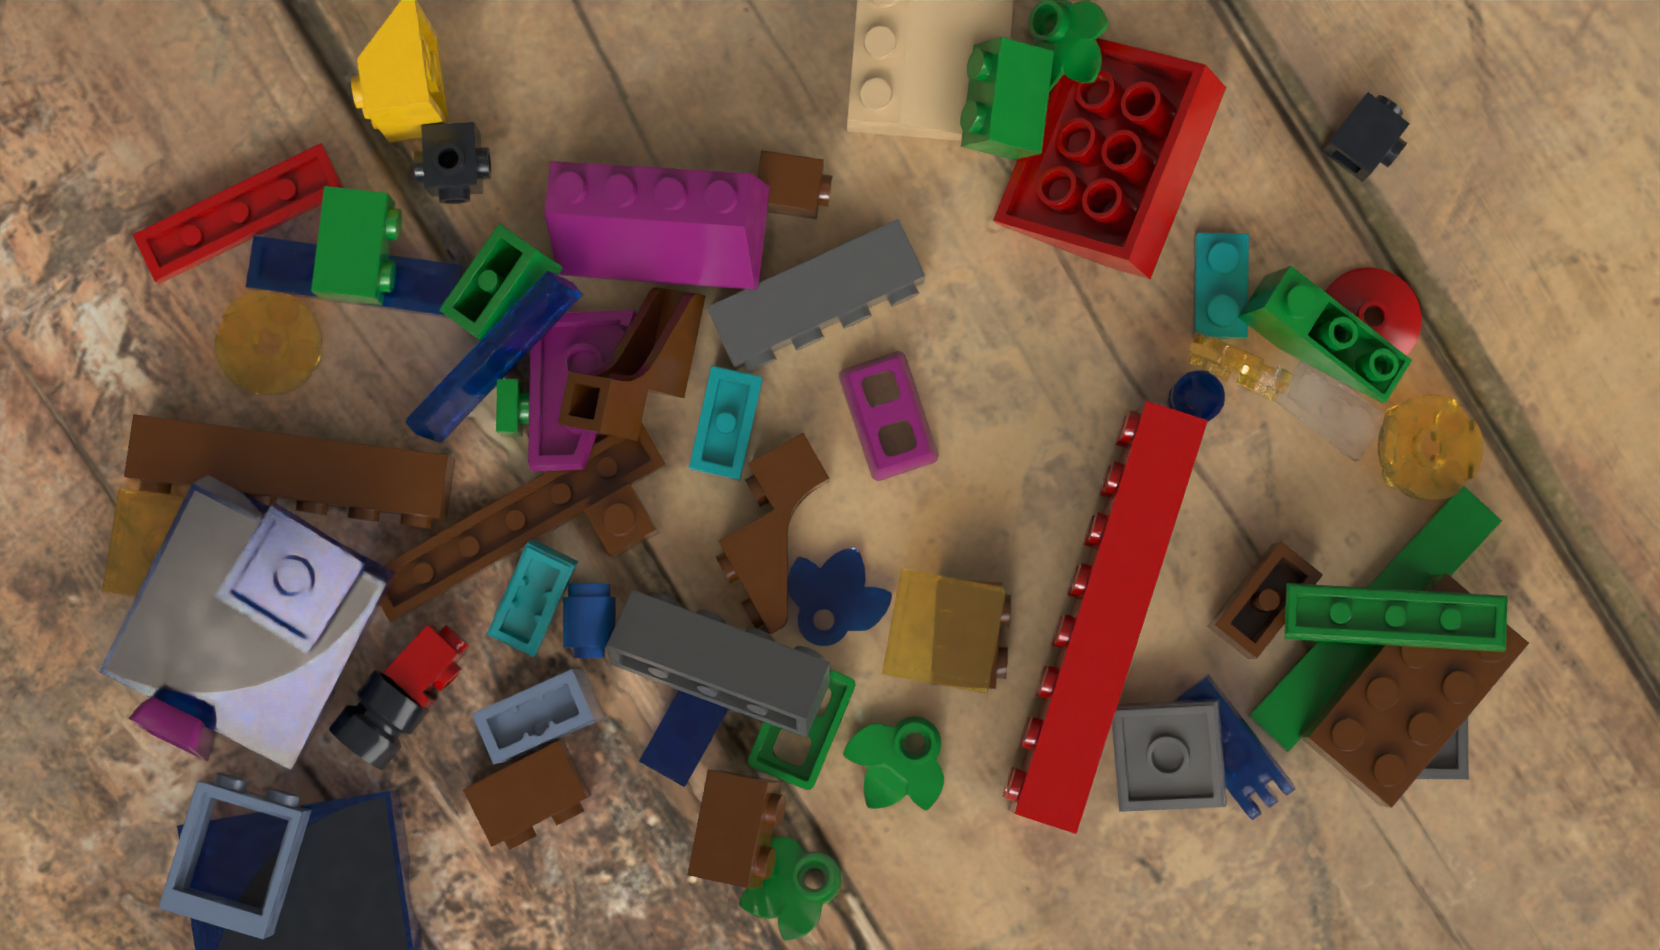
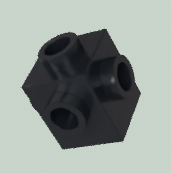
M475 123L421 125L422 151L414 152L416 182L424 183V188L431 197L439 196V203L443 204L467 203L471 201L470 195L484 194L483 179H491L492 174L491 155L489 147H481V134ZM458 161L455 167L448 169L451 163Z

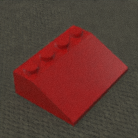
M1096 38L1095 40L1101 49L1102 55L1101 69L1096 80L1088 84L1080 83L1068 78L1064 74L1051 89L1048 97L1042 153L1017 159L993 221L998 225L1100 265L1151 280L1227 87L1206 64Z

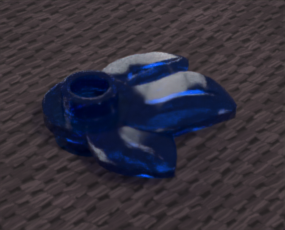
M850 547L835 553L825 561L821 568L806 558L798 557L790 569L787 587L790 597L800 609L798 613V627L803 637L814 645H834L843 639L847 631H866L871 629L886 614L890 606L891 592L877 587H864L866 582L865 566L861 554L856 547ZM820 610H827L834 617V624L828 630H820L814 625L813 618Z

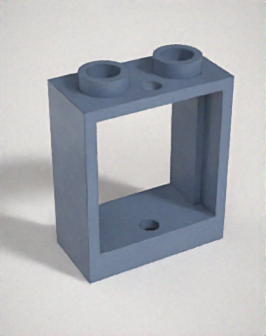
M571 669L472 713L493 764L510 761L605 718L584 670Z
M216 773L214 781L207 779L197 781L158 908L265 939L274 935L311 809L298 806L300 797L295 794L268 788L267 794L264 796L247 791L248 781ZM217 799L289 820L262 908L190 887Z

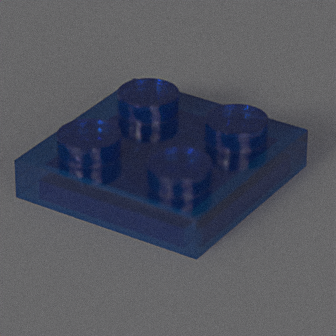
M275 502L269 507L214 597L308 655L313 650L368 560Z

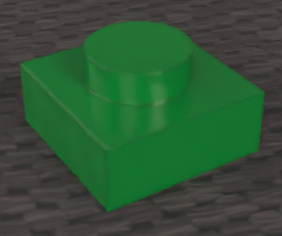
M497 379L496 432L501 436L523 437V424H529L530 392H524V384L518 379Z

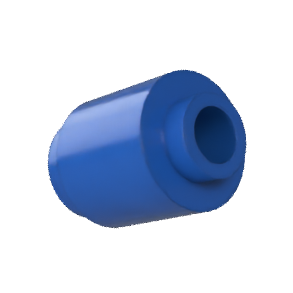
M568 584V597H563V648H573V658H605V648H607V643L616 626V597H610V584Z

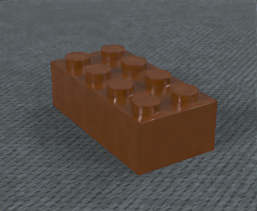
M1447 573L1433 575L1420 590L1470 593ZM1507 624L1506 650L1504 652L1375 644L1298 737L1378 805L1392 808L1528 646L1529 642Z

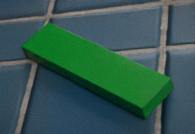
M1287 583L1284 639L1504 652L1506 650L1508 596Z

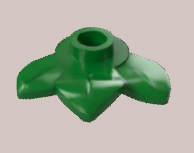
M1042 0L1037 3L1030 13L1028 25L1030 33L1035 38L1033 46L1054 51L1049 92L1064 74L1068 78L1080 83L1088 84L1094 82L1102 64L1101 49L1095 39L1109 25L1108 18L1103 9L1094 2L1087 0L1074 4L1069 0Z
M917 716L907 717L899 721L894 727L883 724H871L856 733L843 751V756L849 761L868 767L864 778V797L866 805L870 809L892 806L901 801L906 795H909L917 806L927 811L942 793L944 775L936 759L941 750V736L936 726L925 718ZM910 733H920L925 739V746L918 753H911L905 748L904 741Z
M772 837L770 847L775 848L776 851L773 872L769 879H764L763 887L746 888L739 900V906L758 918H778L780 935L784 941H789L808 935L817 926L822 906L830 902L837 895L841 887L842 878L838 865L830 856L820 852L806 853L792 838ZM813 871H819L825 875L824 884L817 889H811L806 885V877Z

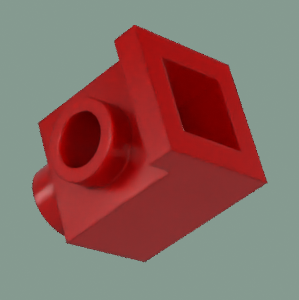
M427 624L384 670V673L422 708H430L437 699L429 692L434 687L442 692L460 674L462 668L457 662L465 655L464 651L469 645L448 625L439 630L436 626Z

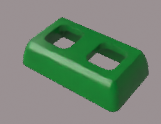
M830 669V684L828 688L832 692V697L825 714L821 717H815L808 734L812 745L802 765H793L773 755L772 750L782 728L763 722L748 758L749 765L756 770L804 790H811L815 786L854 692L855 681Z

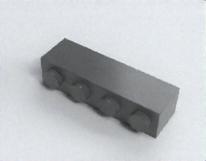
M899 219L760 282L758 290L745 289L708 306L707 309L734 369L746 366L748 372H753L777 360L774 354L775 351L791 344L794 345L797 351L822 340L824 335L821 330L841 322L845 329L872 316L869 308L888 300L891 307L914 298L919 294L916 286L924 283L925 274Z
M634 590L631 591L607 643L610 664L806 738L830 684V662L825 661L824 657L817 651L805 646H796L792 649L776 643L772 636L756 628H746L743 631L727 625L723 618L707 610H697L694 613L678 607L674 600L657 592H649L648 595Z

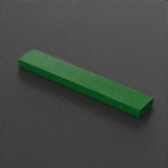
M1464 485L1459 486L1366 588L1420 591L1433 575L1447 573L1452 576L1502 520ZM1316 641L1247 716L1281 748L1289 752L1301 739L1298 737L1299 734L1375 644Z

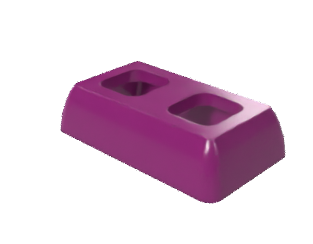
M896 351L844 368L839 372V380L871 476L874 480L882 481L933 464L938 460L939 455L906 356L903 352ZM884 371L892 372L900 391L899 398L876 407L870 406L862 389L861 383L863 379ZM899 421L909 422L916 439V447L913 450L895 456H887L883 452L878 437L879 429Z
M154 697L143 701L128 718L143 731L208 762L213 745V731L200 719Z

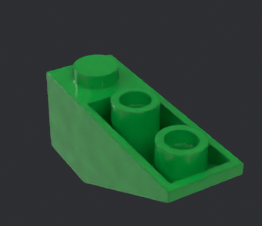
M1292 266L1265 275L1238 316L1239 319L1278 349L1381 403L1387 402L1412 362V359Z

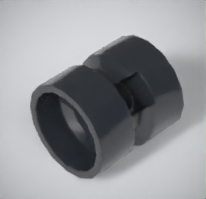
M375 669L357 691L360 701L358 705H346L328 729L342 744L372 766L384 770L402 747L399 736L401 734H412L429 713V709L422 708L390 677Z

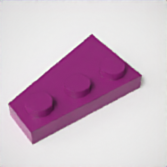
M635 310L531 314L528 467L533 472L585 470L597 433L558 424L568 371L586 374L601 368L609 360L635 317Z

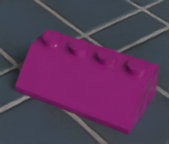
M550 161L544 214L554 261L563 267L558 275L758 290L770 186L752 173Z

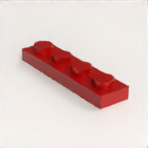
M320 143L132 235L154 281L161 284L321 206L324 186L345 187L325 146Z

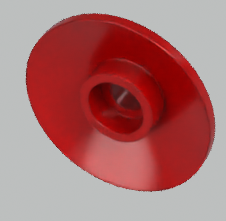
M1358 268L1341 275L1325 290L1329 296L1365 324H1367L1364 320L1365 310L1367 308L1377 309L1381 314L1380 324L1378 326H1368L1406 356L1415 346L1421 330L1422 317L1420 305L1409 285L1397 275L1379 268Z

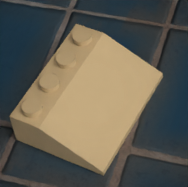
M857 0L847 132L961 141L963 130L960 125V117L967 100L969 84L967 63L973 52V45L999 37L1011 38L1013 0Z

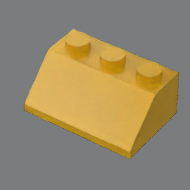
M401 0L357 58L359 75L351 76L352 94L356 108H362L365 119H371L373 129H379L390 143L422 138L421 125L450 124L436 31L417 0Z

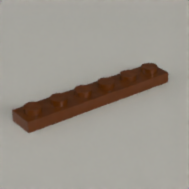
M641 422L638 441L608 436L593 445L585 470L547 471L364 577L379 585L374 595L389 622H395L524 548L531 538L538 540L585 513L584 509L629 483L634 485L667 465Z

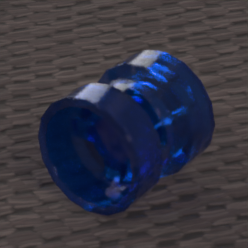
M1195 370L1187 372L1172 385L1167 395L1166 404L1168 408L1208 420L1209 422L1223 408L1225 392L1222 383L1216 376L1207 371Z

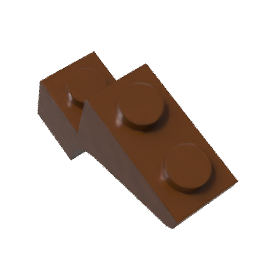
M659 287L652 288L613 354L601 368L586 374L568 371L558 424L592 433L638 441L648 392L685 398L706 296Z
M804 432L748 463L753 473L752 476L745 479L749 489L760 507L769 502L773 510L719 540L724 552L715 556L730 584L740 579L750 598L741 602L754 627L760 629L766 625L771 635L781 630L788 622V528L791 518L806 497L830 482V478Z

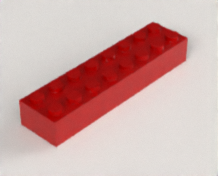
M1145 401L1135 411L1130 410L1128 415H1124L1115 441V445L1123 447L1119 462L1113 461L1112 465H1108L1099 491V495L1107 497L1103 513L1097 512L1096 516L1092 515L1083 541V545L1091 547L1086 564L1076 565L1068 587L1067 595L1075 597L1070 615H1060L1052 637L1051 646L1059 648L1054 666L1048 665L1043 667L1036 687L1035 696L1043 698L1037 718L1027 717L1020 737L1019 747L1027 749L1021 769L1011 767L1002 797L1010 800L1008 810L1016 815L1074 834L1078 832L1208 420L1149 401Z

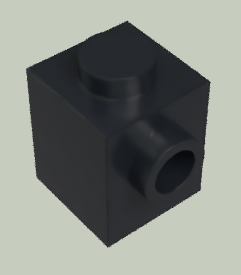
M1367 92L1321 151L1363 182L1372 174L1379 163L1388 168L1407 145V142L1401 139L1400 136L1410 123L1401 117L1403 111L1392 100L1382 95H1378L1375 98Z

